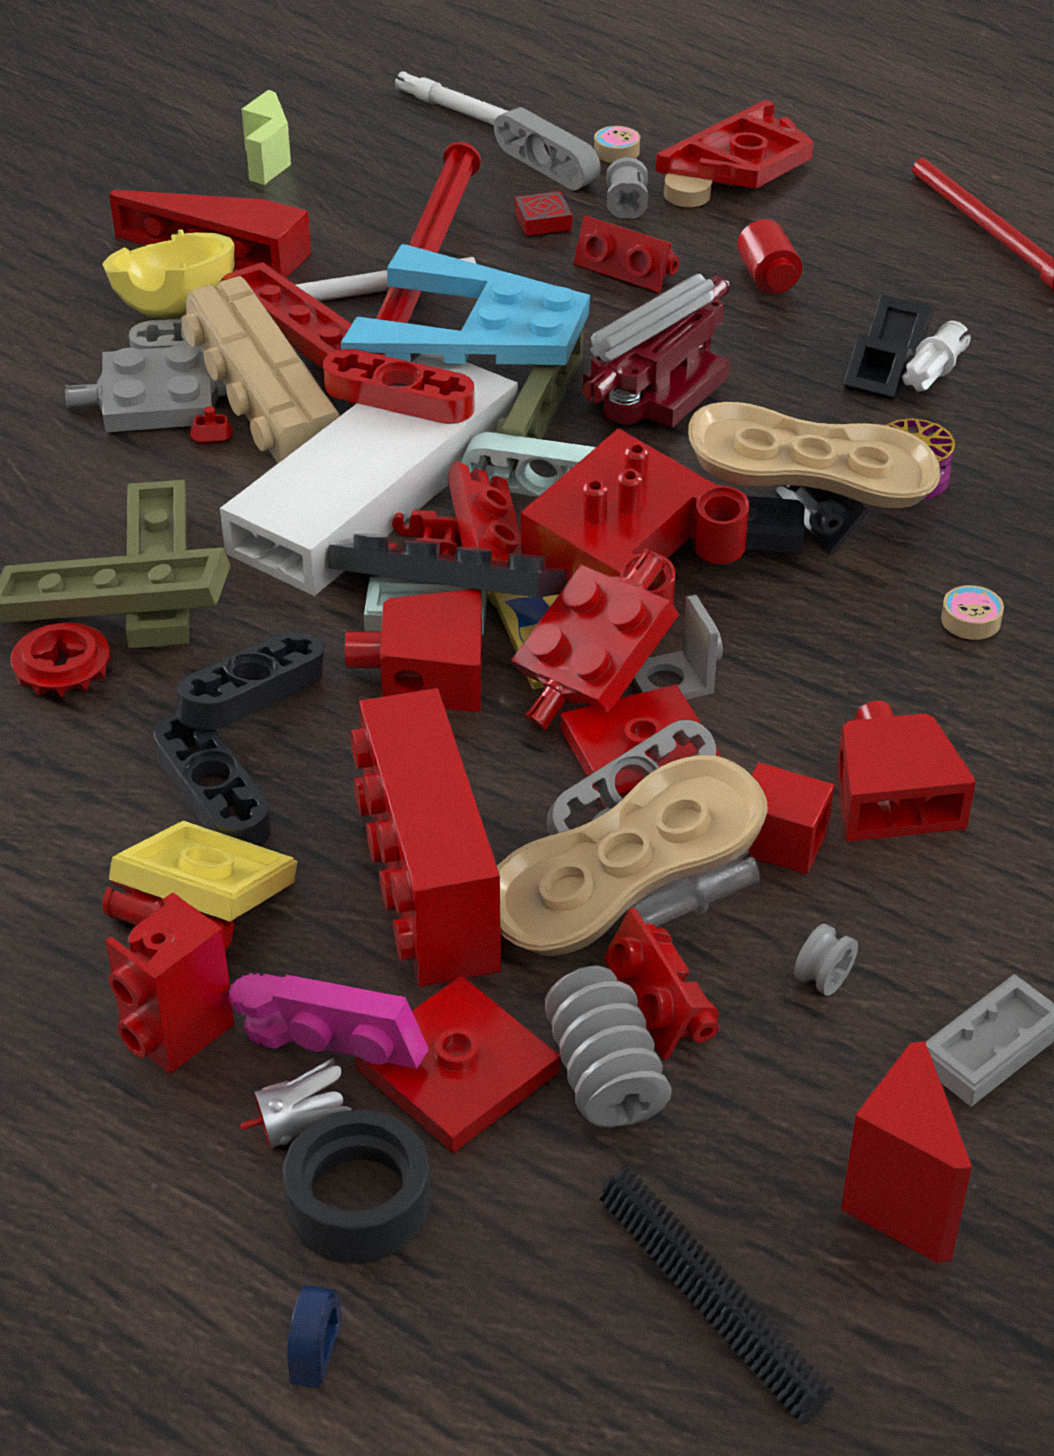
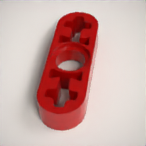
M342 349L332 352L323 361L325 390L334 398L445 424L463 422L474 414V382L470 377L462 373L356 349ZM393 385H407L404 387H391Z

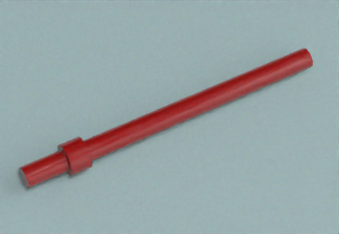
M921 158L914 163L912 168L914 175L1038 271L1041 281L1054 291V258L927 159Z

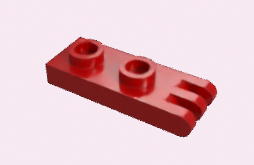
M455 461L448 472V484L462 547L491 549V560L508 562L509 554H523L521 534L507 480L494 475L489 481L487 472L475 468L470 473L468 465Z

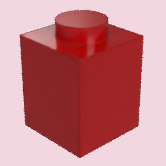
M758 762L752 777L763 789L767 799L768 811L757 838L742 855L808 874L829 830L834 784Z

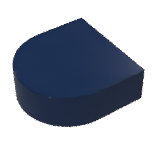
M305 1285L298 1296L291 1320L287 1345L289 1378L292 1384L318 1388L319 1383H323L342 1322L340 1298L333 1289Z

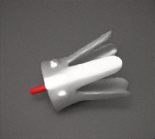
M332 1058L292 1082L283 1081L264 1087L261 1091H255L254 1096L260 1117L241 1123L240 1129L246 1130L262 1125L269 1147L272 1149L280 1144H288L291 1139L298 1137L308 1125L332 1113L352 1110L347 1106H341L343 1097L336 1091L313 1095L335 1083L341 1076V1067L333 1066L335 1061Z

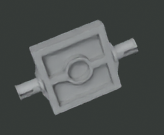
M176 344L167 348L153 349L129 347L118 351L102 352L103 373L99 377L97 384L65 385L67 408L99 405L103 413L105 432L192 426L196 416L204 415L205 407H214L218 396H227V387L222 379L214 381L210 377L204 361V352L200 346L191 347L189 344Z

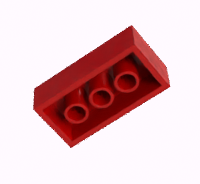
M438 688L359 701L361 728L350 730V739L355 766L357 769L364 768V775L353 780L355 799L360 817L370 815L373 821L372 823H366L367 840L372 862L383 861L386 870L379 871L380 887L386 911L396 910L400 919L393 920L395 944L400 961L412 959L419 987L454 981L461 975L464 978L501 972L500 874Z

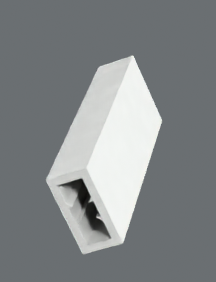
M421 354L412 362L462 373L473 380L475 386L474 414L463 422L445 424L357 403L220 508L225 553L315 596L344 572V570L328 568L330 545L353 543L354 533L388 536L394 531L392 522L396 513H402L404 521H406L410 517L412 510H419L449 485V469L455 461L462 462L471 439L483 432L495 433L499 419L501 417H508L518 398V383L468 362L465 364L444 363V354ZM393 385L391 387H404L407 385Z

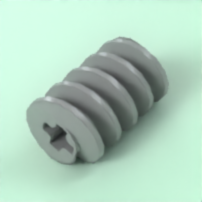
M599 965L580 968L563 976L555 983L545 998V1013L552 1025L554 1040L560 1047V1058L567 1069L569 1084L575 1092L577 1108L583 1117L597 1127L612 1128L633 1125L647 1120L661 1111L671 1098L672 1088L666 1077L662 1075L663 1064L656 1052H654L655 1043L652 1036L645 1029L646 1019L637 1007L638 998L631 986L617 981V977L610 969Z

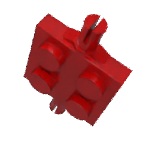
M644 549L641 557L626 577H610L582 565L577 569L511 660L521 674L542 683L545 687L529 711L524 714V717L538 729L541 728L542 731H546L565 702L587 703L607 713L613 708L679 616L678 611L670 600L646 591L662 568L666 566L665 561L658 554Z

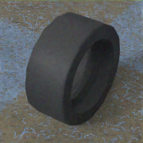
M364 1109L332 1113L308 1125L291 1143L283 1164L289 1224L305 1246L325 1258L349 1263L383 1259L406 1247L424 1227L431 1204L430 1169L426 1147L410 1126L389 1114ZM357 1160L383 1163L398 1172L403 1182L402 1188L391 1200L374 1209L354 1212L330 1208L315 1199L312 1193V1184L325 1171L340 1163Z

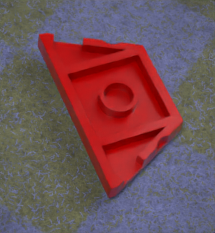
M765 99L657 153L655 171L662 174L712 180V182L746 188H759L811 160L814 141L804 132L797 130L796 124L788 117H782L780 121L773 116L775 105Z

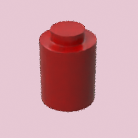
M763 219L749 224L741 232L737 241V250L758 288L769 294L782 293L792 288L802 274L803 265L782 227L773 220Z

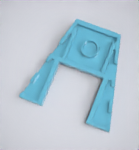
M401 244L387 267V286L478 298L462 330L458 331L357 316L341 341V350L356 349L370 353H385L387 357L409 362L411 361V353L444 354V363L465 364L470 354H496V364L566 365L588 318L590 295Z

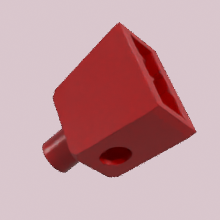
M467 589L389 598L383 603L381 632L345 633L346 668H381L382 697L438 688L445 709L481 712V590Z
M872 701L861 706L855 714V720L848 721L842 726L837 761L841 815L846 842L967 829L976 782L972 773L934 717L925 713L894 716L891 706L883 701Z

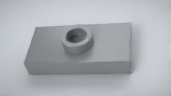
M1012 975L926 1041L940 1082L972 1107L1054 1042V1003L1017 975Z

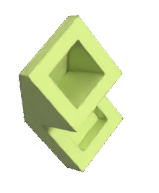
M267 90L242 108L249 180L263 185L267 184L291 165L288 122L276 92Z

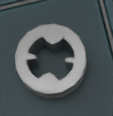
M821 924L810 934L798 955L794 968L795 979L803 983L815 980L817 982V991L824 995H831L842 985L854 964L858 951L857 940L850 936H844L839 940L836 938L835 928L828 924Z

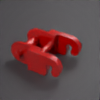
M412 510L409 519L410 524H405L402 513L398 512L394 515L392 526L399 535L419 537L417 540L440 543L439 553L456 554V547L459 546L455 542L461 540L456 518L439 517L436 511ZM390 542L388 546L397 547V544Z

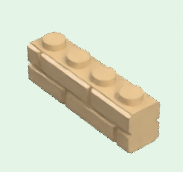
M238 276L219 282L215 288L211 284L189 291L186 296L187 315L181 318L184 336L191 347L199 345L204 352V361L210 377L214 381L222 379L226 385L228 400L234 413L238 416L245 414L250 421L252 437L259 450L269 449L277 463H280L340 417V414L245 279Z

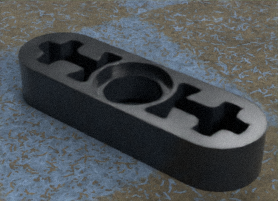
M285 632L182 678L177 684V719L183 725L197 730L220 729L318 682L322 677L324 644L317 637L307 633Z
M176 713L162 718L154 728L158 762L204 828L257 846L263 845L271 833L268 801L217 731L197 730L187 727L177 719ZM184 742L188 746H195L196 752L189 756V749ZM209 774H220L228 778L224 783L212 787H204L195 783L202 776ZM234 805L235 812L239 818L236 816L229 817L228 808Z

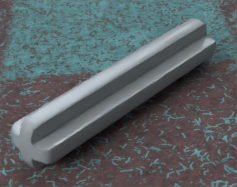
M695 274L596 331L591 336L593 347L590 350L593 356H599L603 362H611L711 303L714 299L712 289L715 287L711 279L706 280L701 274Z

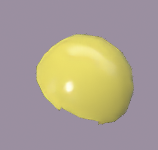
M178 230V234L171 235L172 240L146 245L131 251L124 247L109 255L102 265L111 287L128 306L148 318L159 320L181 319L182 316L187 315L186 296L189 291L211 284L215 288L222 281L223 276L233 271L234 243L231 238L217 233L184 234L183 230Z

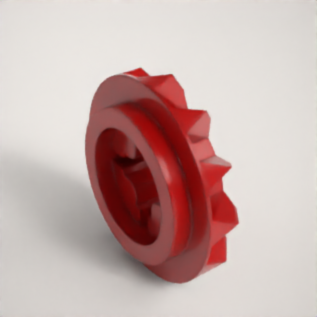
M56 623L35 629L21 638L12 650L10 661L19 686H31L37 696L54 690L63 698L69 689L77 688L87 691L90 680L105 678L106 664L111 662V656L106 638L96 629L78 623ZM60 653H65L66 664L56 666L57 660L60 659Z

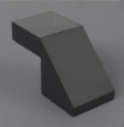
M881 294L868 336L858 335L843 385L895 399L904 385L902 376L907 371V364L915 357L916 348L926 337L934 312L932 307Z

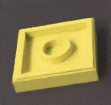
M181 821L113 856L109 880L163 899L174 892L196 910L230 922L293 884L298 861L294 860L293 857L186 821Z

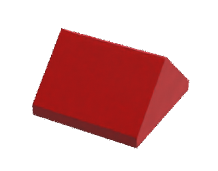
M915 1042L908 1045L855 1115L841 1210L936 1263L952 1261L972 1165L926 1042Z

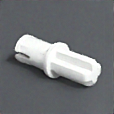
M948 321L940 327L933 337H927L922 340L916 348L915 357L907 364V371L902 376L904 384L906 386L913 385L916 391H924L938 377L950 373L956 364V357L970 344V334L964 336L959 341L963 333L968 330L966 326L957 321Z

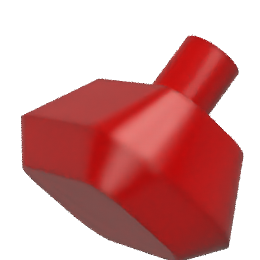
M213 406L205 407L204 415L196 416L190 429V437L198 444L224 443L233 435V426L226 415H215V408Z

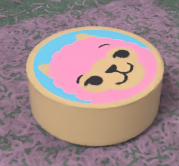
M624 126L605 127L598 130L594 135V150L598 158L606 163H612L624 157L637 158L640 153V135L634 129Z
M974 585L959 586L950 590L945 595L941 621L949 632L960 638L969 640L985 639L993 636L1000 629L1004 604L995 592L987 588Z

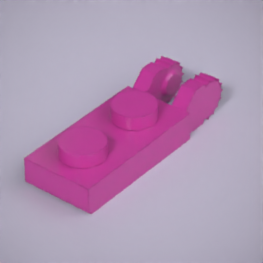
M259 973L242 975V978L235 979L236 982L230 985L231 989L227 991L229 994L228 999L236 1013L241 1012L242 1016L246 1014L247 1018L243 1021L245 1025L243 1028L251 1042H256L257 1045L263 1043L265 1047L276 1049L291 1041H295L296 1044L314 1052L328 1050L357 1056L376 1065L391 1063L415 1069L419 1067L429 1050L406 997L291 975L279 977L264 974L260 976Z

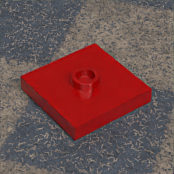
M677 684L619 698L609 713L593 706H586L560 714V730L587 777L676 721L691 720L700 724L701 722ZM675 740L676 747L657 765L661 767L682 758L692 757L697 751L691 743L681 746ZM716 748V756L722 757ZM631 769L619 771L615 776L616 791L624 799L644 779V776ZM597 786L593 787L594 790L599 792V788ZM600 797L599 800L601 801L603 807L606 809V806L604 805Z
M462 975L412 1010L429 1049L417 1069L391 1063L376 1065L354 1056L355 1068L452 1153H455L560 1072V1055Z

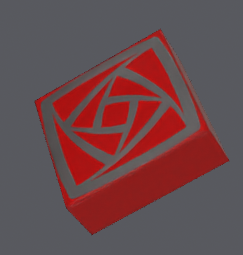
M561 191L514 197V212L526 236L572 230L573 215Z

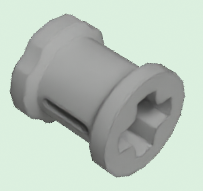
M619 158L607 168V208L612 215L620 219H635L641 216L648 208L647 168L636 158Z

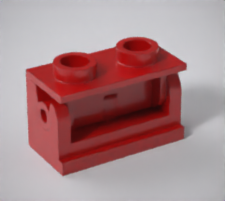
M174 892L162 899L163 906L133 928L128 938L130 949L124 947L113 937L105 940L111 974L108 975V983L116 997L120 1022L117 1023L118 1034L125 1046L139 1058L150 1057L170 1074L235 1024L233 1007L228 999L229 994L227 992L230 990L222 928Z

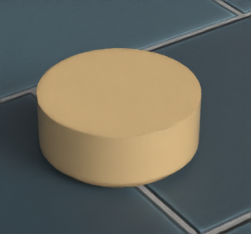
M667 174L664 182V197L668 202L679 207L701 206L710 200L712 180Z

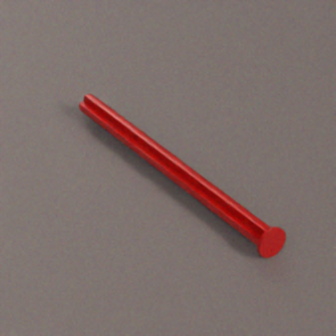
M454 142L446 148L443 155V169L409 246L438 253L470 176L476 174L481 165V156L477 149L465 142ZM390 286L376 319L408 323L421 291ZM348 401V402H349L351 405H353V406L357 404V403Z

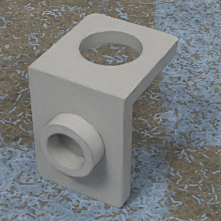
M697 595L686 597L683 650L648 658L632 680L639 693L661 688L653 685L648 680V677L657 671H672L680 675L683 681L678 687L686 700L714 693L716 660L721 659L723 655L722 640L716 625Z

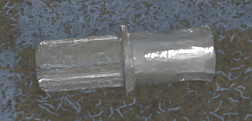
M747 849L742 855L726 865L672 881L654 890L634 903L630 908H636L645 924L652 923L656 927L691 911L701 915L708 911L709 903L747 886L758 884L760 879L758 867L753 856L743 861L742 857L749 854Z

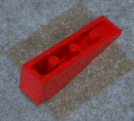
M113 190L109 194L115 237L150 245L172 240L171 235L178 234V230H183L184 234L217 233L230 237L234 243V270H240L263 262L285 278L311 254L307 210L264 199Z

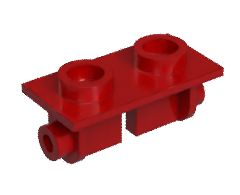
M585 215L583 216L573 264L660 292L663 278L667 274L675 275L680 260L678 256L673 255L672 243Z
M629 908L603 960L608 969L617 977V981L631 986L638 998L637 1007L646 1019L645 1029L652 1036L654 1045L662 1059H669L680 1038L692 1037L698 1043L712 1039L719 1030L717 1023L719 1012L715 1005L708 1001L697 982H685L690 971L673 946L672 938L668 931L663 928H657L652 923L645 924L636 908Z

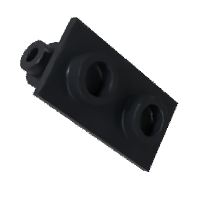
M779 485L775 489L783 499L801 501L805 506V526L831 555L836 552L869 512L860 501L823 489L797 485Z

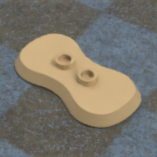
M740 402L709 404L698 409L689 422V440L702 468L721 480L738 485L806 486L831 491L873 506L904 508L919 503L937 487L940 480L939 462L932 449L917 436L894 427L867 423H816L796 419L757 405Z
M697 755L682 758L661 766L641 780L624 799L602 816L578 828L530 842L509 854L497 865L500 874L501 934L513 944L542 956L568 954L588 946L602 936L634 903L647 894L672 881L726 865L742 855L755 841L765 821L768 806L763 789L748 771L731 760L719 756Z

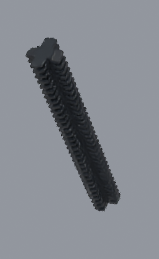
M623 1167L616 1177H609L603 1187V1194L599 1198L603 1205L609 1209L610 1213L615 1215V1219L620 1221L623 1227L627 1228L626 1231L633 1235L632 1238L638 1241L641 1247L645 1248L644 1251L650 1255L652 1260L656 1261L657 1266L663 1268L662 1271L669 1275L668 1278L675 1282L674 1285L681 1289L680 1291L687 1296V1299L693 1303V1306L700 1310L699 1313L706 1317L705 1319L712 1324L714 1329L719 1331L718 1334L725 1338V1342L732 1345L731 1348L738 1352L737 1355L740 1358L745 1359L744 1363L751 1367L750 1370L758 1374V1379L765 1381L763 1384L771 1389L770 1392L773 1395L778 1396L777 1400L784 1404L785 1409L791 1411L790 1414L798 1419L797 1422L801 1425L807 1424L813 1415L818 1413L831 1400L829 1395L833 1392L834 1388L829 1387L825 1391L823 1390L828 1382L826 1379L821 1380L818 1384L816 1383L821 1374L815 1372L810 1376L814 1368L812 1364L803 1369L807 1361L806 1357L796 1361L800 1351L795 1350L790 1354L794 1346L792 1342L783 1347L787 1337L782 1335L776 1339L781 1330L775 1328L770 1332L774 1324L772 1321H768L763 1325L767 1315L763 1313L757 1317L761 1310L760 1307L757 1306L750 1311L754 1301L750 1299L744 1303L748 1296L745 1292L737 1296L741 1287L737 1285L732 1288L735 1280L732 1278L725 1282L729 1275L728 1272H723L719 1275L723 1267L721 1265L713 1267L716 1259L711 1258L707 1260L710 1253L708 1251L701 1253L704 1246L701 1244L695 1246L698 1240L694 1237L689 1239L692 1233L690 1231L683 1232L685 1229L683 1224L676 1227L679 1219L676 1217L671 1219L673 1213L672 1211L665 1212L666 1205L658 1206L661 1199H653L655 1195L653 1191L647 1193L649 1186H641L643 1180L640 1178L635 1180L638 1174L636 1172L629 1173L632 1169L631 1167Z

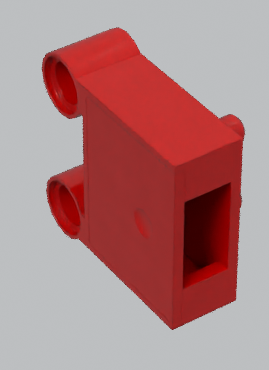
M618 428L521 511V549L523 554L544 556L545 567L567 570L566 581L568 582L580 565L610 577H626L641 557L644 549H648L650 552L653 551L665 561L666 566L662 568L646 591L670 600L674 606L675 568L667 558L690 537L694 539V549L697 555L707 562L727 564L741 558L746 547L749 501L746 495L739 489L714 484Z

